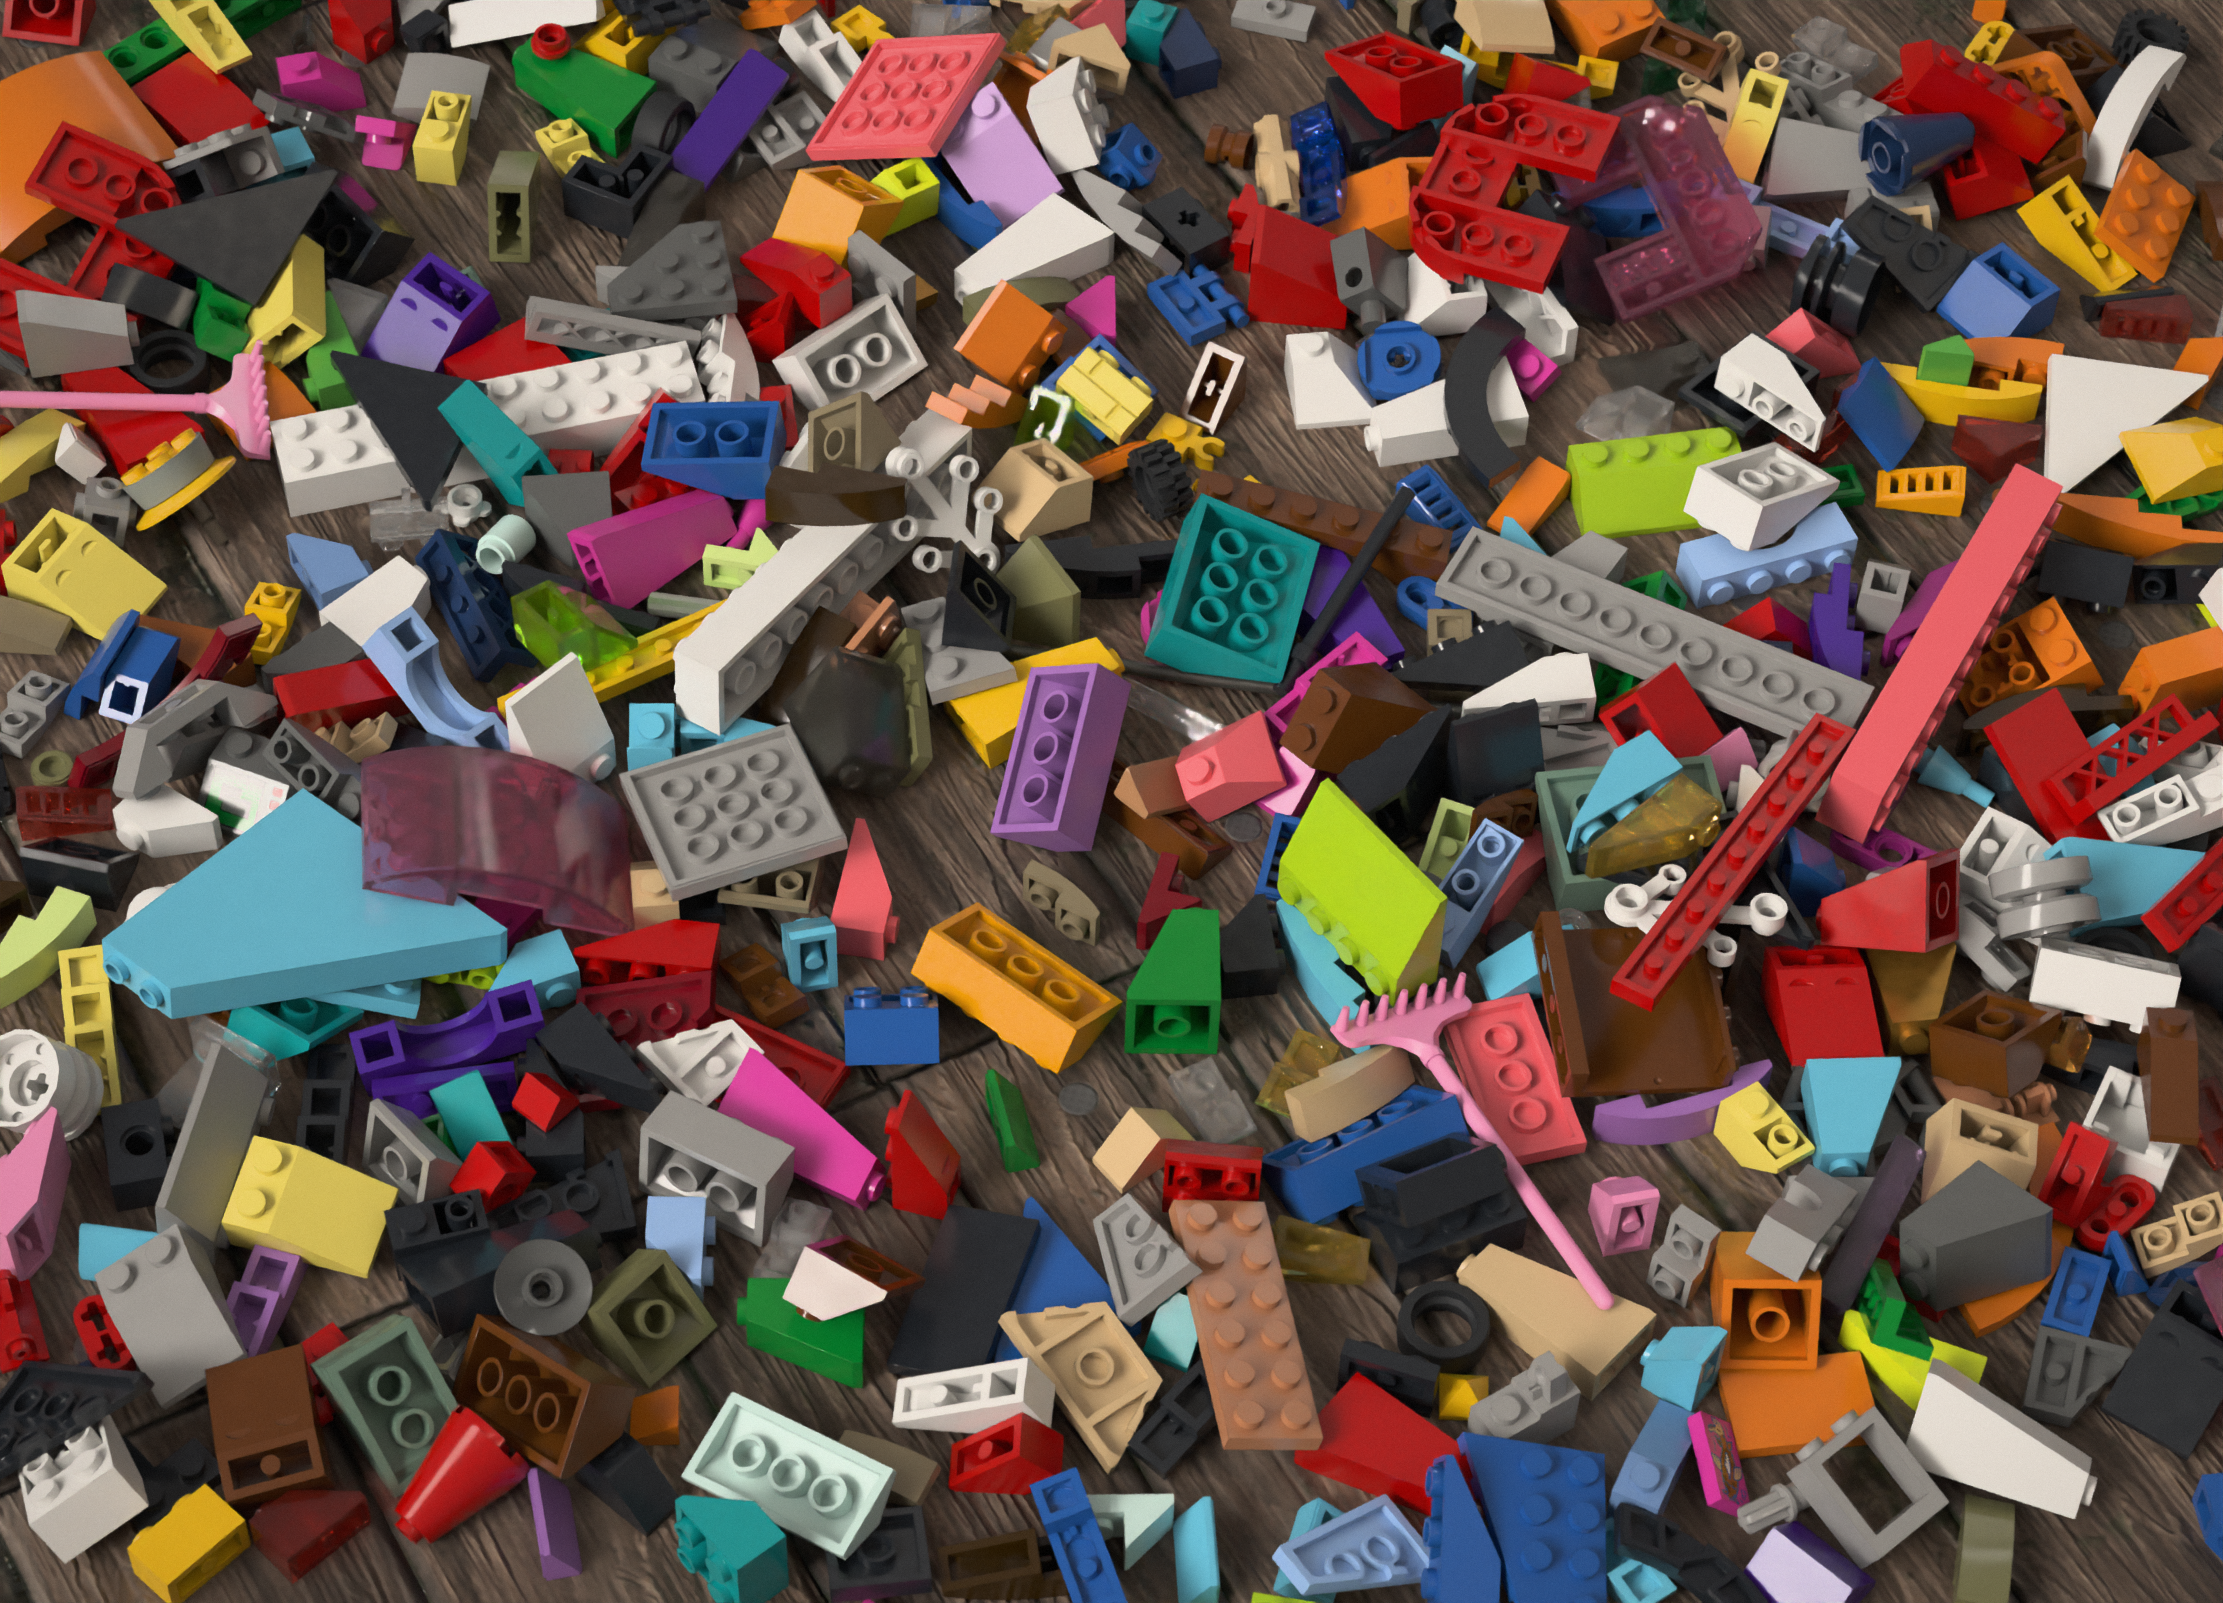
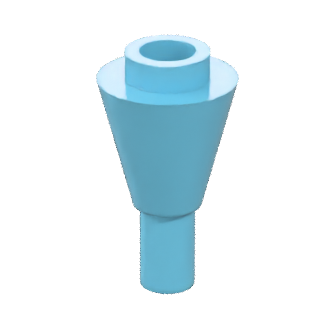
M1941 745L1938 746L1935 752L1927 748L1916 769L1914 768V771L1921 774L1917 783L1957 795L1963 794L1984 808H1987L1995 795L1991 790L1972 780L1971 775Z

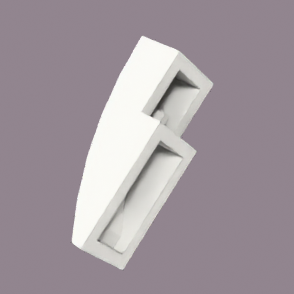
M816 9L802 15L793 23L783 25L778 42L803 73L822 92L836 102L862 63L856 52L840 31L835 34L832 33Z

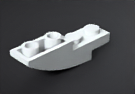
M734 313L723 314L718 320L711 319L701 332L700 339L702 340V345L696 358L699 362L697 376L699 381L707 386V392H709L708 402L759 401L760 384L755 358L738 319Z
M2223 764L2186 781H2183L2178 774L2097 811V817L2112 842L2159 846L2180 841L2222 827Z

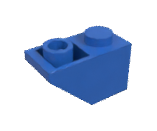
M142 625L137 626L108 672L99 714L132 724L163 701L169 693L181 637Z

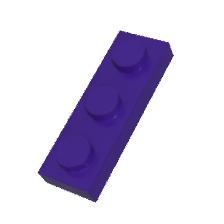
M514 1061L371 1079L373 1100L379 1098L410 1110L421 1120L439 1113L429 1093L430 1090L470 1071L478 1070L498 1113L516 1111L512 1107V1101L517 1093Z

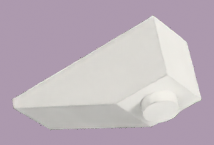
M1563 652L1537 660L1463 701L1461 717L1497 709L1511 702L1518 703L1535 698L1538 703L1540 726L1593 721L1596 692L1588 653L1572 654Z
M1028 1357L898 1379L892 1423L897 1428L975 1434L1023 1412L1051 1428L1055 1384Z

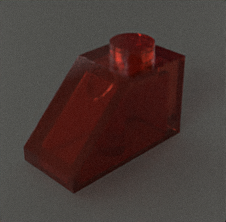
M288 1490L278 1499L269 1500L256 1511L254 1517L249 1520L255 1547L292 1584L372 1523L367 1497L361 1491Z

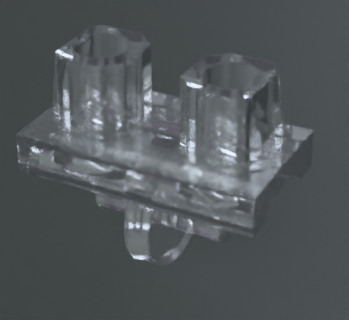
M410 487L402 488L401 500L369 502L371 543L378 542L383 551L399 550L400 547L404 546V540L420 539L421 544L425 545L438 528L449 531L447 496L438 498L432 512L425 511L420 498L412 499Z

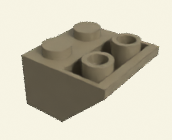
M825 856L720 887L718 902L809 914L819 902L826 870Z

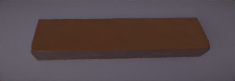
M1114 756L1101 809L1103 812L1159 855H1161L1162 851L1179 855V870L1192 880H1198L1232 852L1233 847L1231 844L1186 810L1144 820L1114 795V792L1128 766Z

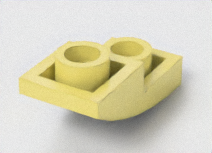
M572 118L554 121L548 127L535 131L536 139L561 178L567 174L581 155L605 163L590 148L588 134Z

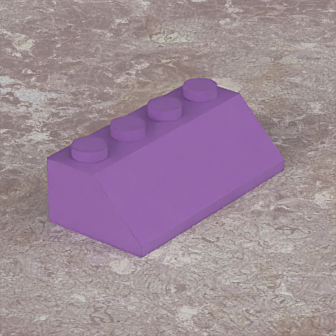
M1099 663L1031 667L990 831L992 835L1056 852L1092 850L1131 688L1129 682Z

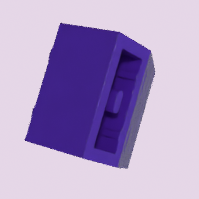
M429 252L399 284L360 356L445 374L443 360L482 340L501 318L492 295L488 290Z

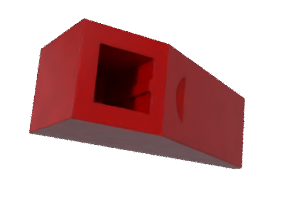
M672 919L574 948L573 958L579 968L580 981L588 982L592 985H605L712 970L716 979L719 967L718 962L722 952L720 924Z
M905 1089L899 1107H890L885 1123V1134L891 1135L886 1148L885 1160L891 1162L887 1173L886 1187L892 1189V1208L943 1220L949 1204H954L961 1184V1156L911 1090Z

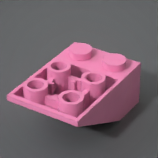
M52 1106L40 1120H35L29 1125L23 1139L11 1153L0 1158V1270H10L13 1275L18 1277L19 1281L30 1280L52 1254L71 1168V1159L58 1110Z

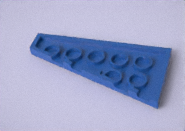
M1462 1432L1457 1438V1443L1461 1455H1466L1473 1475L1470 1483L1475 1498H1480L1489 1525L1486 1529L1501 1560L1500 1575L1509 1603H1607L1605 1454Z

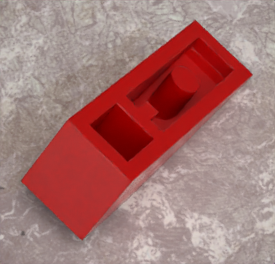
M771 237L740 256V263L779 296L789 291L794 296V308L820 330L852 310V275L822 251Z

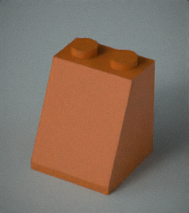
M1721 1232L1709 1264L1708 1273L1713 1324L1728 1331L1719 1369L1817 1370L1822 1289L1819 1269L1814 1272L1808 1268L1796 1283L1745 1253L1756 1232Z

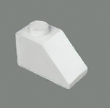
M163 783L160 784L161 790L153 797L144 801L124 798L112 810L117 828L116 834L121 843L131 850L136 851L138 849L152 858L216 850L224 844L218 815Z

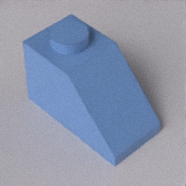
M298 533L286 535L290 563L319 611L374 573L368 560L360 561L352 546Z

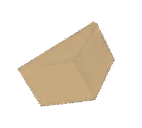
M1105 23L1054 39L1047 69L1055 71L1072 58L1080 56L1085 70L1090 69L1092 71L1096 87L1120 95L1124 94L1131 64Z
M1131 1107L1093 1156V1164L1123 1194L1165 1166L1168 1139L1196 1140L1167 1110Z

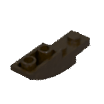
M2084 683L2057 685L2016 694L1978 711L1962 722L1955 748L1956 757H1982L1985 747L1991 745L1983 730L1984 727L2057 687L2086 738L2113 723L2120 729L2129 724L2135 709L2131 695L2087 696Z

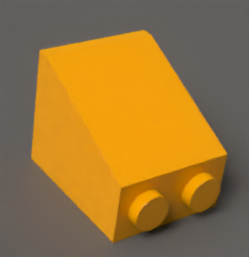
M840 165L798 169L772 238L822 251L848 271V237L861 230L880 245L905 201Z

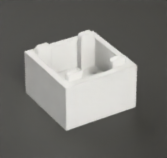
M2109 1066L2083 1123L2119 1142L2102 1180L2110 1183L2120 1175H2135L2151 1184L2155 1192V1202H2157L2182 1144L2149 1141L2140 1077Z

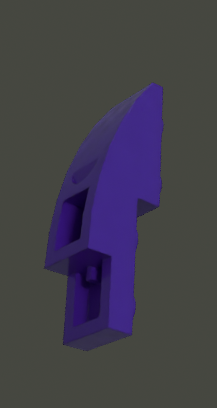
M1834 562L1828 594L1814 592L1808 619V632L1813 654L1812 662L1861 681V676L1868 675L1870 650H1863L1864 632L1854 631L1855 615H1848V608L1854 609L1858 583L1850 582L1851 564Z

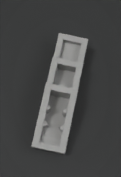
M1084 169L1070 171L1083 197L1100 219L1147 261L1174 277L1183 263L1160 244L1165 236L1142 217L1143 205L1126 190Z

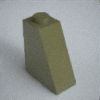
M500 150L487 183L489 261L530 263L541 195L540 152Z

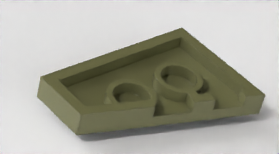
M905 627L861 686L895 784L911 787L932 761L933 754L920 630Z

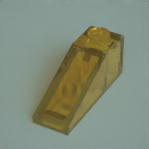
M1680 773L1590 844L1585 875L1590 879H1595L1687 857L1701 845L1703 847L1708 846L1717 837L1721 829L1719 819L1723 803Z

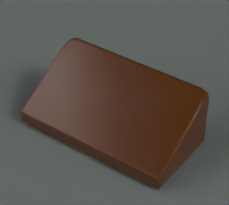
M1657 16L1639 50L1642 54L1708 83L1714 79L1731 55L1727 46Z

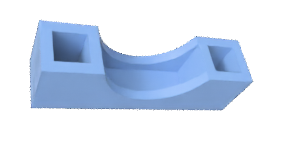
M1834 502L1814 508L1794 526L1793 535L1786 542L1772 548L1754 549L1752 551L1740 550L1734 547L1721 534L1680 544L1675 572L1696 609L1713 604L1720 605L1731 599L1750 594H1760L1768 589L1790 583H1800L1808 578L1832 573L1834 562L1851 564L1852 567L1858 537L1838 504Z
M412 606L379 627L364 643L362 649L429 734L448 740L478 766L480 782L496 772L511 759L508 729L495 712H484L473 707L455 690L440 662L439 640Z

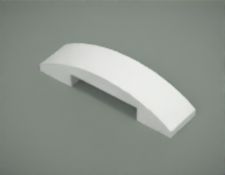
M2149 45L2127 67L2111 91L2093 128L2087 145V165L2082 183L2109 191L2112 190L2124 159L2130 153L2129 148L2160 90L2169 91L2187 58L2184 53Z

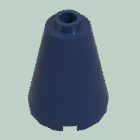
M1960 112L1877 116L1861 126L1858 137L1860 161H1868L1871 172L1867 173L1866 176L1877 192L1886 197L1900 195L1970 150L1975 138V128L1972 121Z

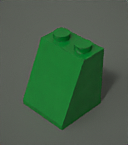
M1197 907L1172 909L1127 990L1124 1053L1217 1054L1221 1008L1219 910Z

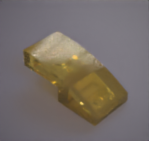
M1297 1028L1280 1063L1275 1062L1255 1101L1256 1104L1291 1119L1284 1091L1320 1077L1319 1069L1336 1063L1341 1053L1340 1046Z

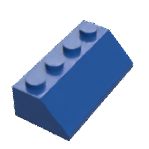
M1414 1084L1383 1107L1331 1135L1313 1143L1300 1138L1264 1155L1262 1158L1261 1174L1292 1218L1310 1223L1313 1226H1320L1339 1217L1338 1211L1351 1205H1364L1355 1174L1356 1169L1453 1132L1466 1136L1470 1135L1455 1094Z

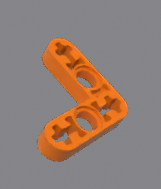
M2042 51L1990 65L1997 74L2009 80L2012 79L2010 72L2017 74L2023 80L2028 90L2041 97L2048 96L2057 102L2058 98L2066 100L2071 105L2072 111H2067L2062 107L2066 131L2060 138L2063 140L2083 129L2088 134V145L2097 119L2060 56L2050 51Z

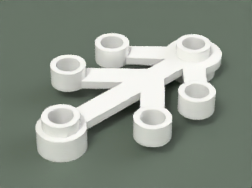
M899 446L891 450L885 462L888 475L907 479V483L913 487L936 519L913 518L912 516L905 515L904 518L890 520L888 523L890 535L901 541H910L915 536L950 537L955 543L962 540L978 558L985 554L984 564L995 575L1000 565V552L997 546L991 542L993 516L1001 509L1003 504V497L1000 491L988 486L979 488L973 497V504L977 509L974 535L965 526L969 485L979 473L978 462L966 455H957L951 460L949 472L952 476L948 504L924 473V459L917 450L905 446ZM912 459V468L909 473H906L905 464L908 460ZM964 462H967L968 471L965 475L961 476L960 467ZM991 493L992 502L988 507H985L984 498L987 494ZM906 520L907 530L900 534L899 525L902 521ZM921 545L913 553V564L917 569L927 573H933L939 568H950L953 550L939 551L935 547ZM931 552V562L925 566L923 558L926 553Z
M1667 864L1660 868L1657 876L1641 887L1634 884L1618 885L1606 897L1604 905L1605 914L1612 922L1620 926H1637L1647 934L1671 903V901L1656 899L1663 893L1666 895H1677L1686 881L1685 870L1678 865ZM1668 878H1673L1676 881H1670ZM1761 893L1751 900L1750 906L1732 905L1719 923L1751 925L1756 933L1769 936L1775 934L1784 926L1788 907L1780 896L1772 893ZM1713 930L1703 943L1708 948L1707 959L1717 967H1728L1735 960L1737 944L1732 938L1720 935L1717 931ZM1717 950H1724L1727 953H1722Z

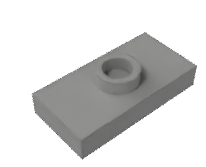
M1237 0L1231 16V27L1306 42L1316 16V7L1286 0Z

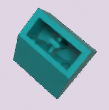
M682 1495L675 1500L677 1523L674 1524V1528L679 1539V1548L676 1550L677 1555L690 1573L695 1574L699 1572L708 1582V1590L716 1603H766L789 1586L786 1535L755 1501Z

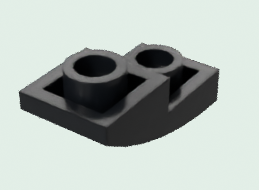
M115 262L101 301L125 305L126 312L144 317L147 323L171 330L187 332L200 295L195 291L159 276Z

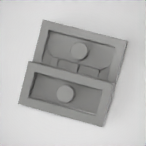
M408 53L392 114L420 124L432 90L471 95L472 105L469 130L472 131L477 121L490 65L448 54Z
M802 91L776 106L771 103L747 138L773 170H785L809 165L818 161H812L805 150L826 119V116L809 95Z

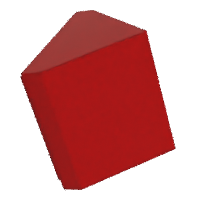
M526 1072L512 1101L514 1109L546 1133L580 1104V1100L546 1073Z

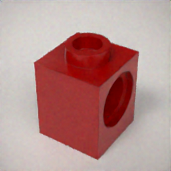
M477 1141L449 1186L456 1194L479 1189L485 1213H488L520 1197L537 1172L509 1141Z

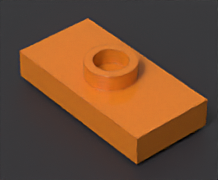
M1146 440L1130 441L1080 462L1078 465L1094 477L1093 481L1099 479L1101 484L1124 476L1123 468L1128 467L1127 459L1130 458L1128 456L1130 451L1150 442H1146Z

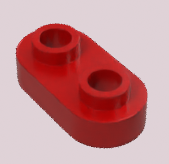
M2124 1174L2114 1178L2109 1183L2114 1186L2112 1193L2074 1229L2078 1241L2092 1251L2103 1252L2111 1231L2117 1230L2126 1239L2131 1234L2130 1231L2139 1227L2152 1211L2155 1202V1192L2148 1181L2132 1174ZM2123 1202H2129L2134 1207H2127ZM2093 1229L2101 1230L2104 1234L2098 1233Z

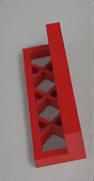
M2172 693L2044 783L2077 826L2217 728L2220 723L2210 710L2194 720L2177 696ZM2165 709L2170 712L2182 728L2176 734L2159 730L2160 713ZM2149 721V727L2142 726ZM2129 734L2148 738L2147 754L2145 756L2128 751ZM2118 743V749L2112 746ZM2099 755L2117 759L2116 776L2111 777L2097 773ZM2127 762L2133 763L2132 765L2127 767ZM2087 764V770L2080 769ZM2068 776L2086 781L2085 797L2078 803L2062 782ZM2096 783L2102 785L2096 789Z

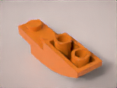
M2021 337L1964 339L1975 357L1968 387L1998 391L2000 380L2004 379L2042 385V393L2047 394L2048 359L2052 354L2062 355L2065 344Z

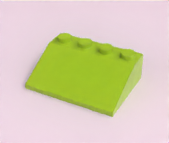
M1329 778L1325 779L1320 783L1280 859L1277 888L1282 899L1287 904L1294 905L1306 917L1311 929L1316 934L1323 935L1336 948L1341 960L1349 966L1353 965L1365 978L1368 987L1377 996L1383 994L1389 996V1004L1394 1008L1402 989L1408 990L1409 999L1417 994L1422 983L1430 986L1437 981L1448 897Z

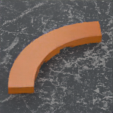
M2054 1122L2038 1127L2036 1168L2026 1189L2028 1193L2036 1198L2063 1140ZM2052 1218L2051 1274L2047 1278L1957 1306L1976 1338L1991 1333L2019 1317L2026 1311L2027 1306L2049 1288L2056 1277L2065 1246L2070 1247L2075 1228H2071Z

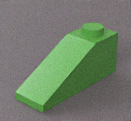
M331 291L325 292L326 334L322 340L309 348L306 360L309 378L303 379L307 400L310 404L316 402L320 412L357 405L347 390L341 375L331 365L330 353L332 350L359 356Z

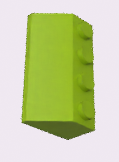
M1727 427L1569 445L1565 471L1569 472L1572 476L1569 498L1581 535L1583 536L1591 530L1605 538L1613 539L1704 528L1698 523L1697 519L1683 511L1697 466L1741 453L1742 450L1736 433Z

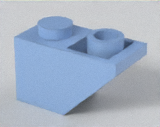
M648 1196L645 1233L646 1249L666 1250L703 1304L704 1286H713L714 1257H706L707 1245L716 1244V1216H707L706 1197Z

